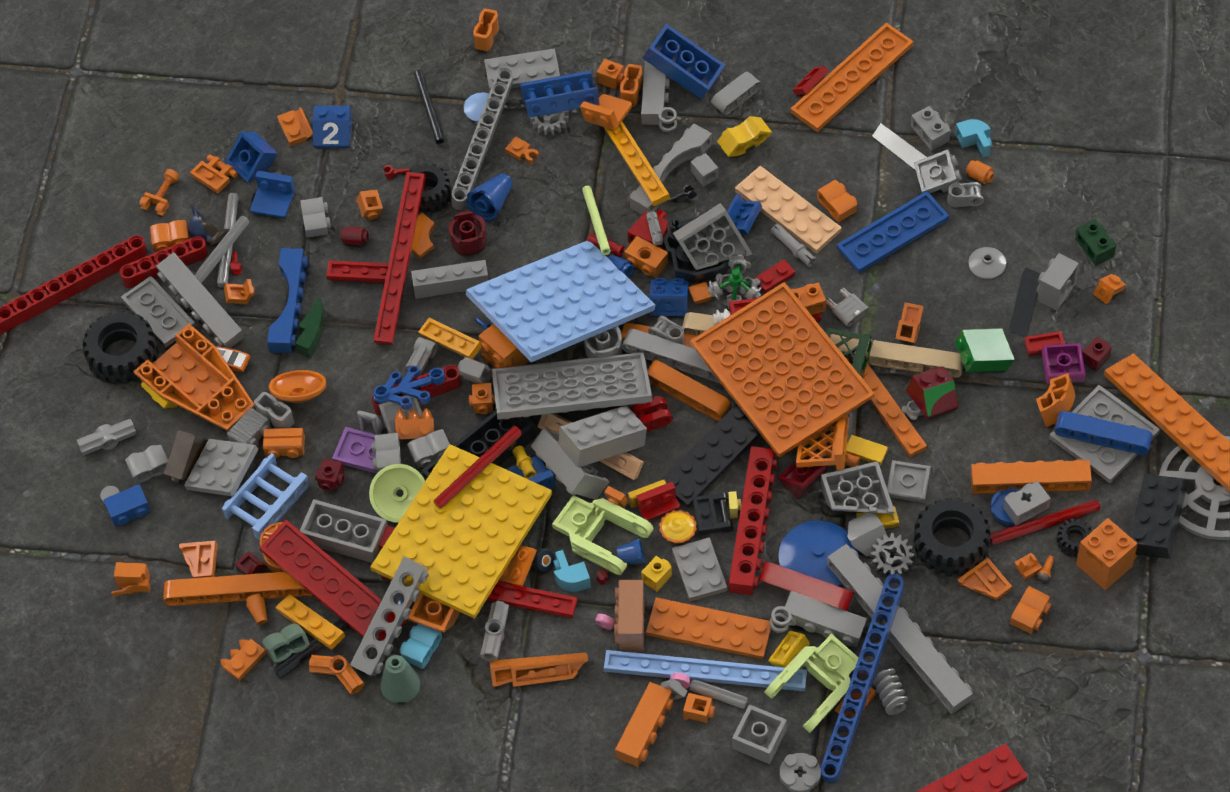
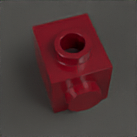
M1096 337L1082 352L1084 364L1097 372L1110 358L1112 347L1107 341Z

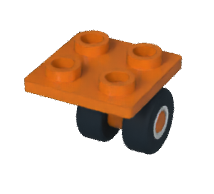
M520 545L498 581L523 586L531 565L540 572H547L553 567V561L555 560L553 552L549 549L532 545L527 547Z

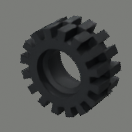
M1072 518L1070 523L1066 520L1064 525H1060L1057 534V546L1061 548V552L1067 551V556L1073 553V557H1077L1080 542H1072L1067 536L1070 533H1078L1083 539L1088 536L1093 530H1091L1090 524L1086 526V521L1080 523L1081 519L1077 518V522H1074V518Z

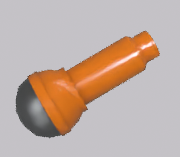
M1051 555L1046 559L1043 569L1037 573V578L1042 583H1046L1051 579L1050 571L1054 563V557Z

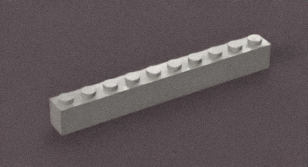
M845 544L827 557L826 565L847 590L854 592V599L872 619L883 589V583L879 578H875L872 575L871 569L866 563L861 562L858 553ZM886 601L883 605L891 607L894 603ZM898 607L888 639L947 710L954 714L971 702L973 695L971 687L959 678V673L955 668H951L948 665L945 656L941 652H937L931 639L921 633L919 625L910 620L907 611L903 607ZM881 619L877 622V624L879 625H885L887 623L885 619Z

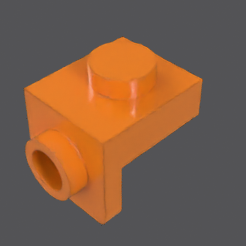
M1110 274L1100 279L1093 295L1105 304H1108L1113 295L1124 290L1126 284L1118 276Z
M246 279L244 285L225 284L224 286L226 303L248 304L251 297L254 296L255 290L251 279Z

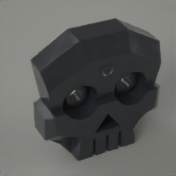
M698 217L684 221L674 218L675 223L671 219L669 222L670 229L663 238L664 250L668 252V260L673 263L675 277L698 283L713 279L717 274L724 275L730 269L728 265L729 260L718 262L716 265L696 270L673 233Z

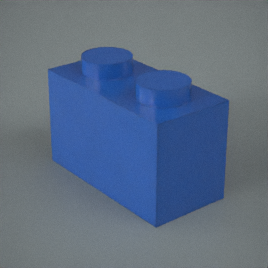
M140 484L103 499L114 527L124 525L130 520L143 517L151 512Z

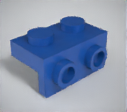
M740 194L735 195L727 213L740 234L749 233L762 205L759 201H744Z

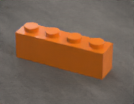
M649 682L615 748L617 759L639 767L641 761L644 762L648 755L647 749L650 744H654L657 737L656 731L658 727L661 728L666 719L665 714L667 710H671L674 704L671 690Z

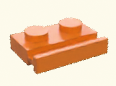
M301 107L297 111L292 110L277 116L290 147L305 142L308 138L313 139V131Z

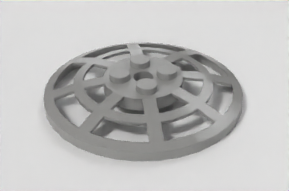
M1224 436L1226 439L1230 441L1229 436ZM1177 446L1166 457L1159 476L1195 480L1196 490L1189 495L1185 494L1182 509L1188 505L1198 514L1208 517L1206 528L1189 522L1181 515L1178 525L1200 537L1214 540H1230V530H1214L1216 519H1230V512H1218L1219 505L1230 503V492L1223 486L1216 485L1213 482L1216 479L1202 466L1198 469L1197 473L1185 472L1189 463L1194 460L1190 455L1183 461L1179 471H1167L1172 458L1182 449L1180 446ZM1201 497L1206 502L1211 503L1210 511L1200 507L1193 501Z

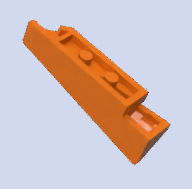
M587 653L489 661L492 686L496 687L513 682V687L573 679L582 665L588 661Z

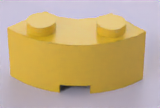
M749 116L740 125L723 131L717 142L728 157L745 154L746 149L753 145L758 147L772 134V131L761 117Z

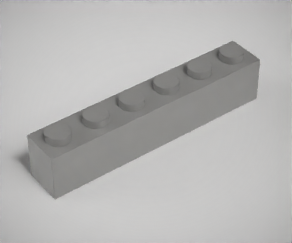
M174 252L156 265L159 271L157 273L158 277L163 283L165 281L168 282L170 285L168 288L174 295L178 294L181 297L180 302L185 308L189 307L192 310L191 314L197 322L199 320L202 321L204 324L202 327L208 334L212 333L215 336L214 341L219 347L223 346L231 349L245 338L241 328Z

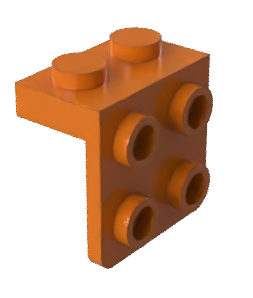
M602 94L599 97V105L584 101L580 105L584 121L612 130H616L632 108L630 101Z

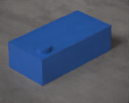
M665 24L643 56L645 61L701 100L725 66V64L668 24Z

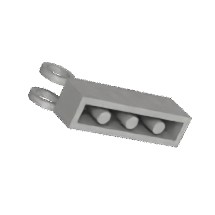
M645 61L641 110L642 125H659L663 132H673L677 128V113L673 108L665 107V103L669 102V92H666V89L670 87V78H667V75L647 61ZM668 112H672L674 116H668ZM674 122V126L671 128L662 126V123L671 124Z
M791 591L785 607L778 606L773 609L769 624L771 629L777 633L787 631L789 625H797L803 627L808 632L822 634L825 638L833 634L844 645L857 647L867 618ZM776 618H783L785 621L780 622ZM774 624H776V625H778V626H785V627L779 629V628H776V627L774 626Z

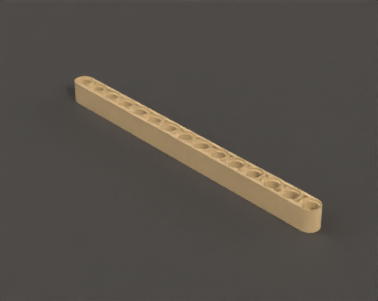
M693 312L686 313L682 325L684 333L700 335L714 326L713 315ZM831 334L830 339L834 344L842 341L839 335ZM851 339L846 342L850 350L858 346L859 340ZM876 340L873 341L868 359V364L872 366L924 373L944 366L952 378L960 377L963 370V363L959 353ZM845 344L838 347L842 354L848 352ZM851 355L846 357L849 362H853L854 359Z

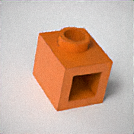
M604 59L596 72L597 83L617 90L624 79V66Z

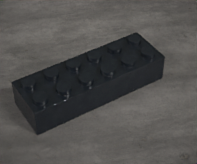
M496 410L453 446L480 458L512 427L516 426L521 430V436L492 462L499 466L513 455L512 450L516 446H524L536 436L535 425L527 417L498 419ZM443 453L422 470L425 481Z

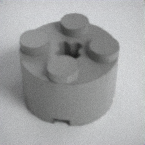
M617 326L584 340L587 358L622 354V334Z

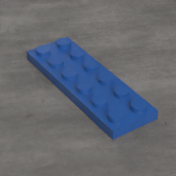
M926 191L838 243L837 250L859 274L949 220V215Z

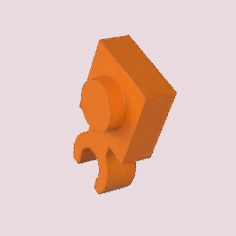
M516 136L505 148V153L519 161L525 158L528 164H533L531 156L539 157L537 150L531 149L529 143Z
M608 486L604 492L607 500L624 509L628 502L626 495Z

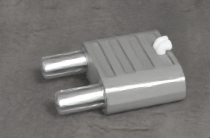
M842 288L840 293L845 299L836 304L828 298L826 304L832 309V313L847 327H850L864 317L870 308L855 294H850L845 288Z

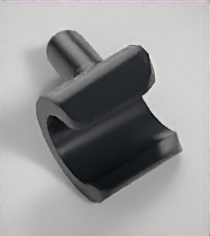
M686 185L683 188V192L670 198L671 202L685 196L690 199L695 198L697 195L693 191L695 188L691 185Z

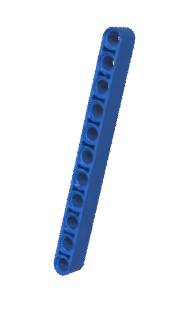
M891 574L885 580L821 765L822 778L830 784L837 782L841 776L904 593V581L898 574ZM892 583H898L900 585L896 589L890 587ZM886 601L894 603L891 607L883 605ZM881 619H885L887 621L885 625L877 624V622ZM873 638L881 639L878 644L871 643ZM867 656H872L875 658L874 661L870 663L864 661V659ZM860 675L868 676V679L865 681L858 680ZM855 693H859L862 695V697L858 700H854L851 698V696ZM847 712H853L856 714L851 719L845 717V714ZM843 730L849 732L848 736L844 738L838 735ZM839 749L842 751V754L840 756H833L832 752ZM829 768L836 770L835 774L831 776L825 774V772Z

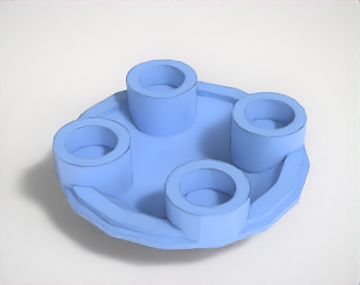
M476 93L465 101L464 113L468 118L475 121L476 124L479 122L489 93Z

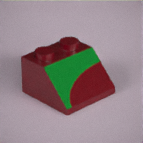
M944 366L912 376L906 392L926 419L958 408L954 380Z

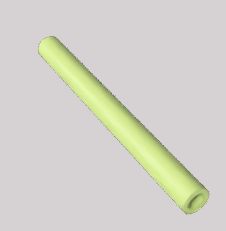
M584 186L582 191L601 253L608 255L611 250L590 186Z

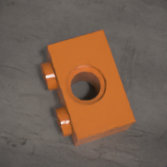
M638 236L635 237L624 251L625 259L631 261L635 268L641 270L647 276L657 278L668 264V252Z

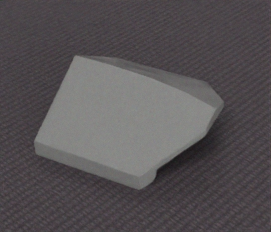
M868 512L848 523L847 537L853 548L863 553L866 557L870 556L871 552H875L871 547L873 544L877 545L876 539L882 540L884 534L887 536L883 524L873 512Z

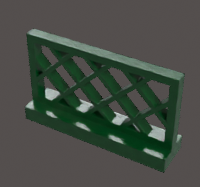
M828 328L826 334L829 338L831 334L840 336L842 341L835 345L838 348L845 344L848 352L843 355L845 358L849 355L853 357L854 360L851 365L863 379L874 341L871 335L865 333L860 335ZM851 339H858V346L850 350L846 342Z

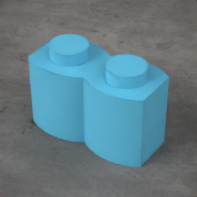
M417 624V626L412 627L408 641L403 642L401 645L400 653L408 663L424 669L441 642L442 633Z

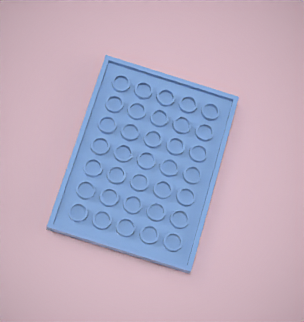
M589 241L582 242L466 289V296L530 362L655 310V304Z

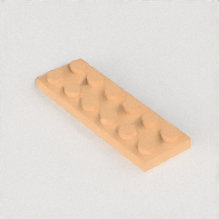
M759 166L735 187V192L740 194L746 201H759L762 205L760 211L776 224H780L784 230L816 254L842 232L841 226L762 166Z

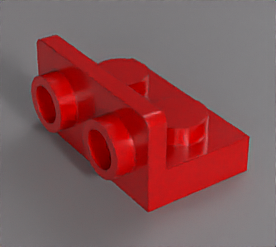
M673 482L636 495L637 508L642 518L647 521L680 509Z

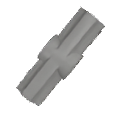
M128 419L113 426L109 424L102 425L96 429L95 433L77 439V443L84 456L99 449H112L117 446L119 441L137 435L132 420Z
M502 601L492 603L489 618L485 625L486 632L480 657L490 662L498 660L501 643L504 639L509 605Z

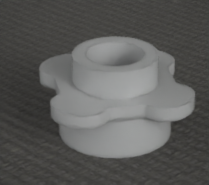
M913 400L909 401L907 406L902 407V412L906 413L911 420H916L918 416L923 415Z

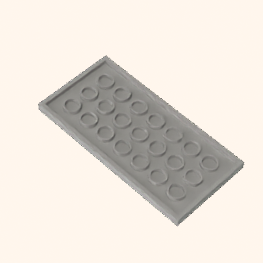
M644 352L492 369L498 419L529 417L541 414L548 415L550 413H566L576 410L584 411L594 408L652 402Z

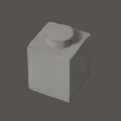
M706 153L695 157L691 161V173L703 187L719 178L717 165Z

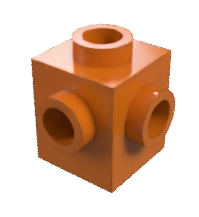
M491 383L472 384V395H469L470 407L473 406L474 414L493 412V405H496Z

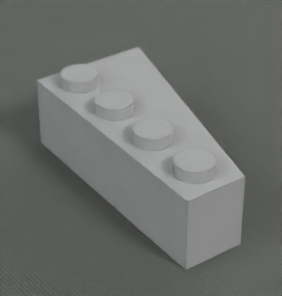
M543 428L531 445L536 452L535 455L546 463L547 469H551L556 474V479L566 486V490L570 494H578L597 500L609 484V481L605 477L601 478L596 475L598 470L593 466L585 465L578 468L558 445L559 434Z

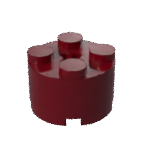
M471 211L456 214L448 225L450 242L454 250L459 255L483 251L487 242L484 219Z

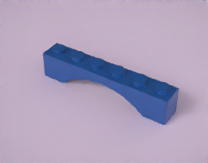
M281 248L279 266L281 274L289 285V297L283 313L269 327L267 344L271 353H292L293 346H296L295 343L297 341L295 330L299 329V319H297V316L301 314V303L299 302L300 299H303L302 283H305L306 280L304 267L308 266V257L304 255L303 249Z

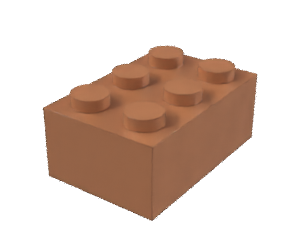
M619 580V588H615V645H619V649L622 652H644L645 597L643 580Z

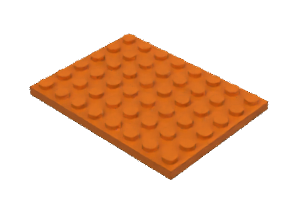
M785 282L690 340L694 350L779 458L871 400L875 395Z

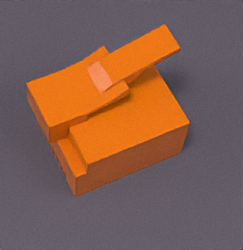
M116 562L114 579L118 588L123 589L111 592L113 597L124 594L130 595L135 592H150V573L147 564Z

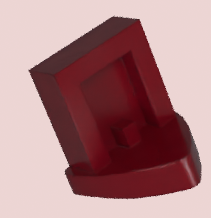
M250 551L234 563L235 567L244 575L261 574L267 569V565Z

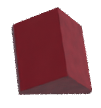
M806 456L802 460H809L811 457ZM795 461L778 479L800 499L821 479L822 474H826L830 465L797 467Z

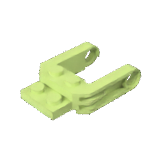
M573 495L552 523L553 529L569 536L573 553L614 574L621 575L626 569L627 563L612 555V552L592 543L603 527L605 520L642 538L649 537L654 529L647 520L604 498L588 503Z
M830 634L819 647L805 646L767 687L764 693L773 699L799 669L805 666L808 672L825 687L833 691L802 726L811 733L846 695L850 684L849 675L855 669L859 657L833 634Z

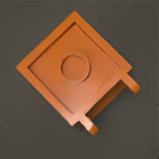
M494 324L479 335V341L482 346L481 358L485 363H490L494 369L523 366L529 361Z
M1107 518L1080 542L1076 565L1106 591L1133 567L1134 560L1137 557L1135 554L1137 542Z

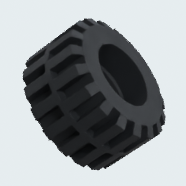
M425 163L424 166L417 165L416 169H410V172L425 174L424 187H435L432 190L423 191L419 212L423 211V213L427 214V212L435 213V210H442V206L445 207L447 201L451 199V187L447 172L443 171V168L440 166L436 167V164L428 165V163Z

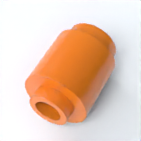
M978 160L970 161L966 168V174L970 178L984 185L988 182L990 183L995 175L992 167Z

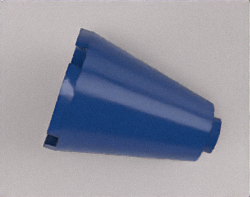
M501 173L472 189L467 194L468 200L466 204L469 210L474 212L475 215L485 218L484 221L495 219L513 186L511 178Z

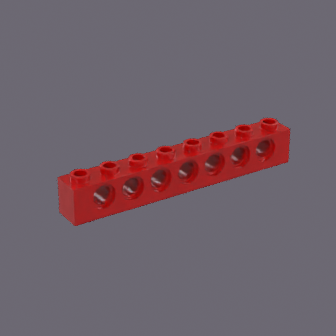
M751 446L729 579V592L753 595L754 588H758L759 576H756V571L761 569L762 559H759V553L763 554L764 542L761 540L762 536H766L767 525L764 524V521L769 518L770 508L767 507V502L772 500V491L769 489L770 485H774L775 474L772 473V470L777 468L778 457H774L773 449ZM754 536L755 538L749 539L747 537ZM746 553H751L752 555H751V556H746V555H744V554H746Z

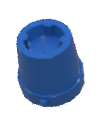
M640 539L617 547L618 558L627 563V565L645 564V556Z

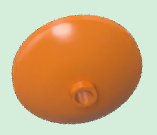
M309 370L286 372L276 376L269 383L271 395L289 403L307 402L319 396L326 388L325 377L320 373Z

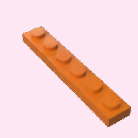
M867 363L863 380L875 394L874 398L869 400L910 458L927 450L926 443Z

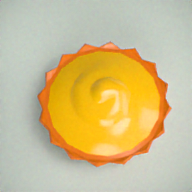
M673 510L661 518L659 531L667 541L676 544L684 543L695 535L697 522L694 520V516H691L688 512Z

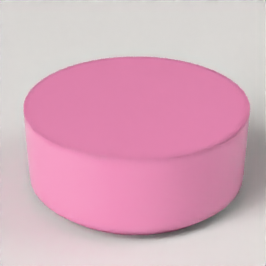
M597 614L595 623L598 626L607 630L613 629L616 623L613 618L605 614Z
M679 672L671 674L670 680L679 681L685 689L689 687L690 677Z

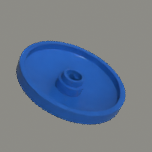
M827 521L802 523L790 530L783 538L779 548V566L842 588L844 585L826 564L827 557L845 544L850 549L853 548L847 537L848 532L842 527Z

